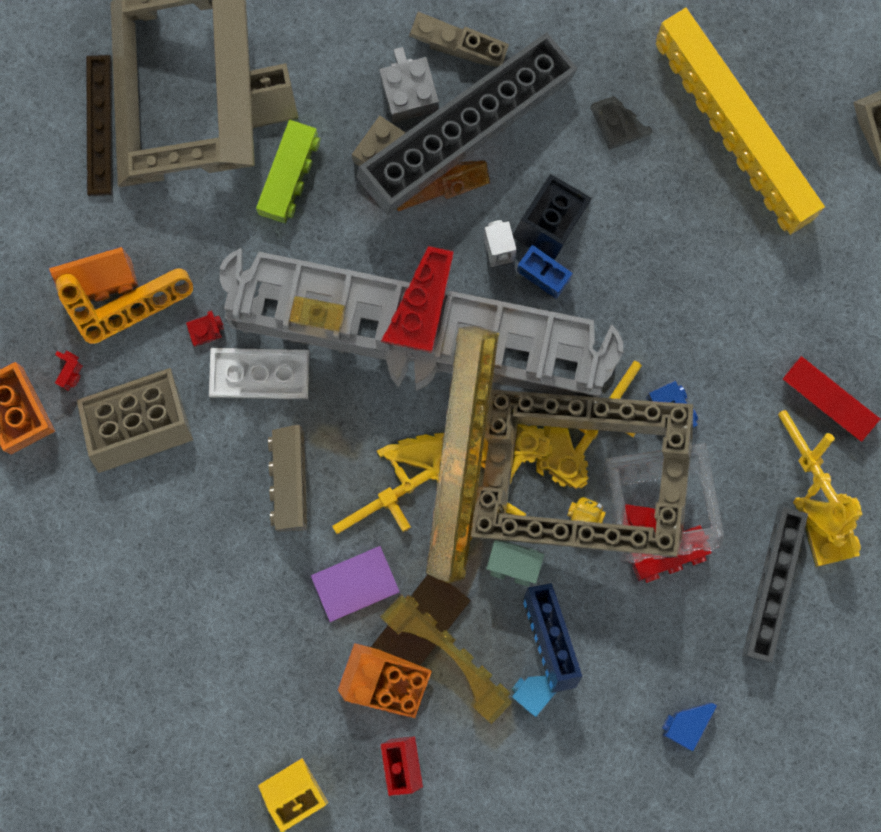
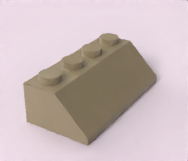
M300 425L272 430V437H268V450L273 452V461H269V476L274 478V486L269 488L270 501H274V511H270L271 526H275L277 532L307 531L304 431Z

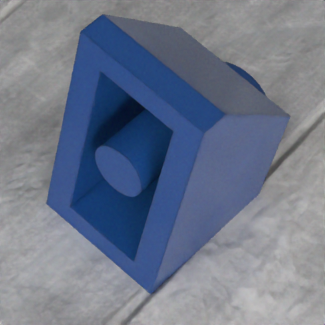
M705 703L674 712L673 716L668 715L662 725V729L665 730L663 736L688 750L694 751L717 705Z

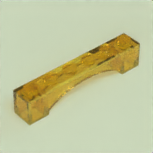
M400 594L380 615V618L398 635L403 631L421 636L436 644L450 655L461 668L469 682L474 697L471 705L492 725L512 703L508 698L511 693L501 683L496 686L489 679L493 675L482 665L477 668L471 662L474 657L464 647L459 651L453 645L456 640L446 630L441 633L435 627L438 622L427 612L422 615L416 609L419 604L409 594L406 597Z

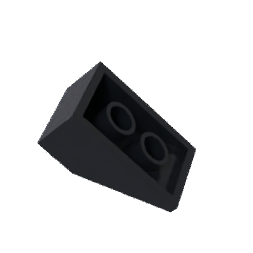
M550 174L520 220L513 238L529 248L532 245L555 260L592 198Z

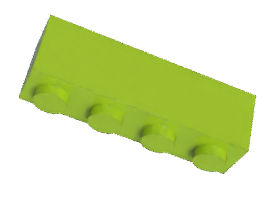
M289 119L256 207L258 215L285 224L288 217H293L296 209V204H293L296 195H301L304 188V182H302L304 173L308 174L312 166V160L310 159L312 151L316 152L320 144L317 128Z

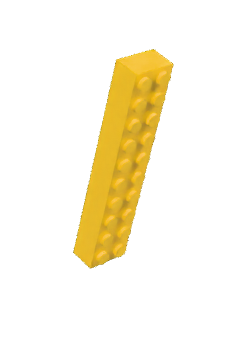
M684 8L661 23L656 38L658 51L662 55L666 54L670 60L669 65L675 74L679 73L682 77V84L688 93H693L697 99L696 105L702 113L706 112L709 116V123L715 132H720L724 138L723 144L729 152L733 151L738 158L736 159L737 165L743 172L747 171L751 177L750 183L756 191L760 190L765 197L764 203L770 211L774 210L782 230H787L791 235L815 220L825 208L824 204L688 9Z

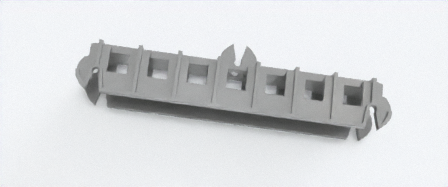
M242 248L230 253L223 260L219 269L223 290L228 293L224 306L226 311L225 319L232 329L242 330L243 333L247 334L251 332L290 340L291 343L295 344L300 342L338 350L339 353L343 354L348 352L386 360L391 379L398 388L408 371V363L414 361L416 391L426 387L434 379L436 373L444 372L483 380V383L493 382L531 390L532 393L541 392L546 394L600 397L603 384L611 377L615 366L619 363L623 354L622 338L612 324L599 352L593 350V345L595 344L594 320L449 290L445 291L432 353L382 343L381 339L387 331L410 282L258 252L251 268L243 272ZM257 282H261L262 284L258 290L259 294L254 298ZM266 299L278 301L274 318L262 315ZM313 309L328 312L325 328L310 325ZM361 319L379 322L375 339L358 335ZM457 338L479 343L476 359L454 355ZM505 348L529 353L526 370L502 365ZM555 359L578 363L574 380L552 375Z

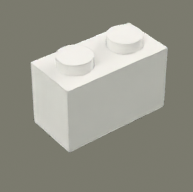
M502 220L489 223L488 227H485L484 243L491 267L514 262L516 246L509 221L503 223Z

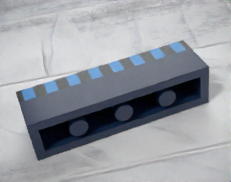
M549 583L528 587L522 601L551 692L555 693L574 689L578 686L582 673L553 585Z

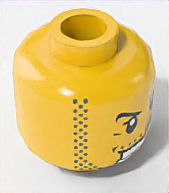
M582 497L577 503H571L567 516L571 517V520L602 523L606 512L603 511L602 504Z

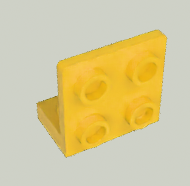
M806 521L805 529L816 567L860 556V541L857 536H854L853 529L851 534L844 535V540L847 542L838 547L828 541V537L821 536L816 531L817 528L811 526Z

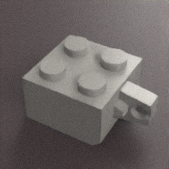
M403 47L394 49L396 63L379 69L392 122L403 121L439 110V100L427 58L407 60Z

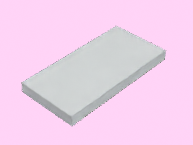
M211 348L209 397L308 399L310 351L302 349Z

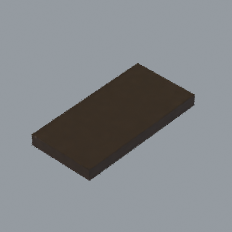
M431 569L372 644L371 648L381 650L421 666L471 600Z

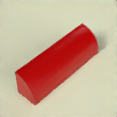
M802 356L796 360L782 378L861 442L880 420L877 415Z

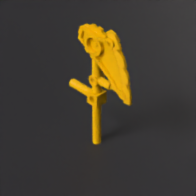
M633 361L609 398L620 399L642 367L639 362ZM544 426V436L551 440L553 449L547 458L537 459L536 472L544 477V471L548 470L549 474L553 476L552 480L555 483L558 482L559 486L565 487L568 485L570 488L582 489L588 484L587 480H589L588 471L586 470L588 462L584 460L585 456L583 454L592 440L597 438L599 430L579 429L585 435L574 450L568 428ZM627 433L631 437L636 435V433Z
M783 410L779 412L778 416L802 455L798 461L805 472H812L813 484L808 489V494L802 498H795L793 503L798 511L808 513L807 522L817 528L816 531L821 536L828 537V541L841 547L847 542L844 540V535L851 534L852 529L857 527L856 521L862 515V511L857 498H851L847 494H836L830 484V475L824 473L820 467L824 462L821 456L835 438L832 434L826 433L814 450L811 451L788 412ZM822 489L829 502L810 498Z
M518 424L510 484L513 475L522 462L529 461L534 463L536 459L547 458L548 454H551L553 445H551V440L544 436L545 432L542 428L538 429L536 425ZM483 436L476 443L478 446L470 449L464 456L465 462L463 463L468 466L469 463L473 465L478 464L485 469L488 442L485 436ZM507 502V514L520 516L527 515L517 507ZM473 520L455 546V549L461 553L464 552L473 538L471 537Z
M435 433L434 436L424 434L415 436L416 439L406 438L398 441L399 444H389L377 450L380 458L384 456L386 460L392 463L395 468L394 472L402 484L393 490L391 487L378 494V499L334 524L332 527L336 534H339L382 507L389 508L402 532L409 530L411 526L397 503L399 501L397 498L405 493H412L415 487L429 479L437 480V483L440 484L447 482V484L452 483L456 485L457 483L461 484L466 478L464 476L466 474L465 466L463 465V462H465L464 457L460 456L461 452L457 448L453 449L451 445L448 446V441L455 442L450 433ZM397 462L409 464L425 471L409 479Z

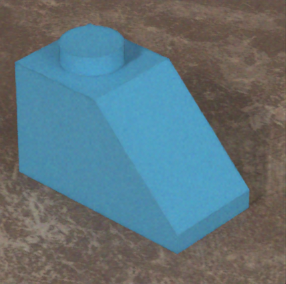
M546 675L527 677L525 680L520 678L511 688L514 691L511 697L534 717L539 714L555 695V693L551 692Z

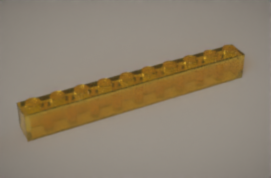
M478 326L458 328L427 557L426 574L447 583L465 579L499 338L498 332Z

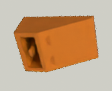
M354 643L338 692L347 702L415 718L432 671L381 650Z

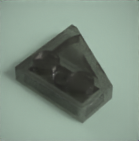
M615 96L592 103L590 106L609 150L649 136L653 132L652 128L641 124L636 119L637 115L631 110L626 109L623 103Z

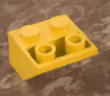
M303 758L258 785L268 811L281 832L289 829L329 803Z

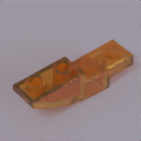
M485 160L459 162L396 210L399 212L442 195L447 200L489 184L490 178L487 162Z

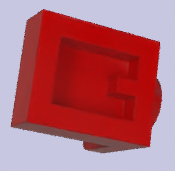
M211 310L204 317L186 322L194 347L222 338L220 330H223L224 326L220 315L215 316Z

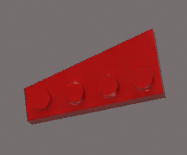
M428 246L397 311H395L387 331L381 339L382 343L432 353L454 251Z

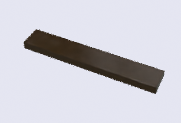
M110 55L86 56L87 195L111 196L113 195L112 61Z

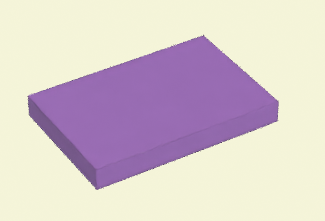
M381 546L311 575L330 622L400 593Z

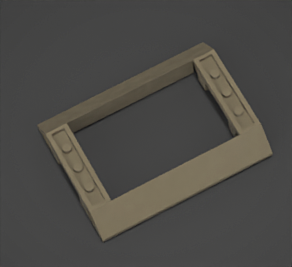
M112 0L111 27L118 186L125 187L163 181L164 174L197 168H202L208 173L255 166L246 0ZM188 4L196 5L201 11L213 9L219 138L141 150L136 28L134 21L157 19V10Z
M491 390L485 439L488 442L483 486L477 489L471 537L678 557L683 536L693 440V404ZM518 424L665 435L662 446L664 459L659 502H656L655 510L656 533L654 528L506 514Z

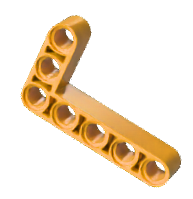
M177 268L96 310L75 276L63 274L58 277L56 289L60 301L83 339L88 343L95 344L188 297L193 291V283L185 270ZM185 280L183 285L175 286L178 281ZM67 286L74 287L72 291H62ZM156 292H164L160 297H153ZM141 303L139 308H131L133 304ZM79 306L86 307L81 312L75 311V309ZM115 314H116V315H120V316H119L117 319H115V320H110V319H109L110 316H112V315H115ZM97 326L96 330L87 331L89 327Z

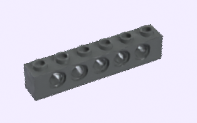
M785 507L777 510L742 653L744 657L766 663L773 662L808 513Z

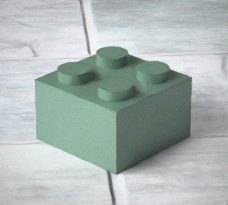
M494 540L486 569L491 571V576L505 579L506 575L515 578V583L529 587L530 582L535 584L537 582L544 553L507 541Z

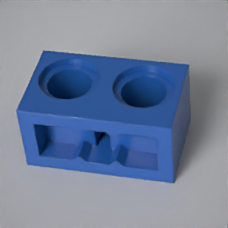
M533 245L517 267L519 274L555 299L559 297L570 282L573 274Z

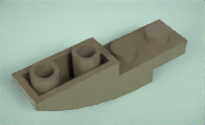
M417 12L409 37L430 44V49L495 67L503 64L509 46L508 43L468 27L461 29L421 12Z

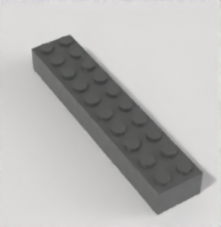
M546 32L359 166L356 176L357 180L386 215L390 214L569 83L578 68Z

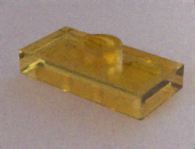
M295 296L289 321L295 324L341 332L346 307L345 305Z

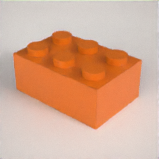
M17 362L0 369V445L3 451L12 455L56 432L24 368Z

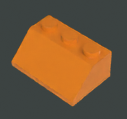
M122 247L49 268L55 285L58 277L63 274L75 276L89 300L104 301L110 298V294L117 292L119 294H127L133 291L134 287L138 286L131 258ZM67 286L62 291L69 292L72 291L74 287Z

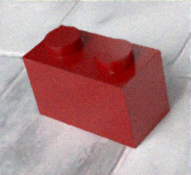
M415 736L393 738L381 743L388 796L412 794L423 788Z

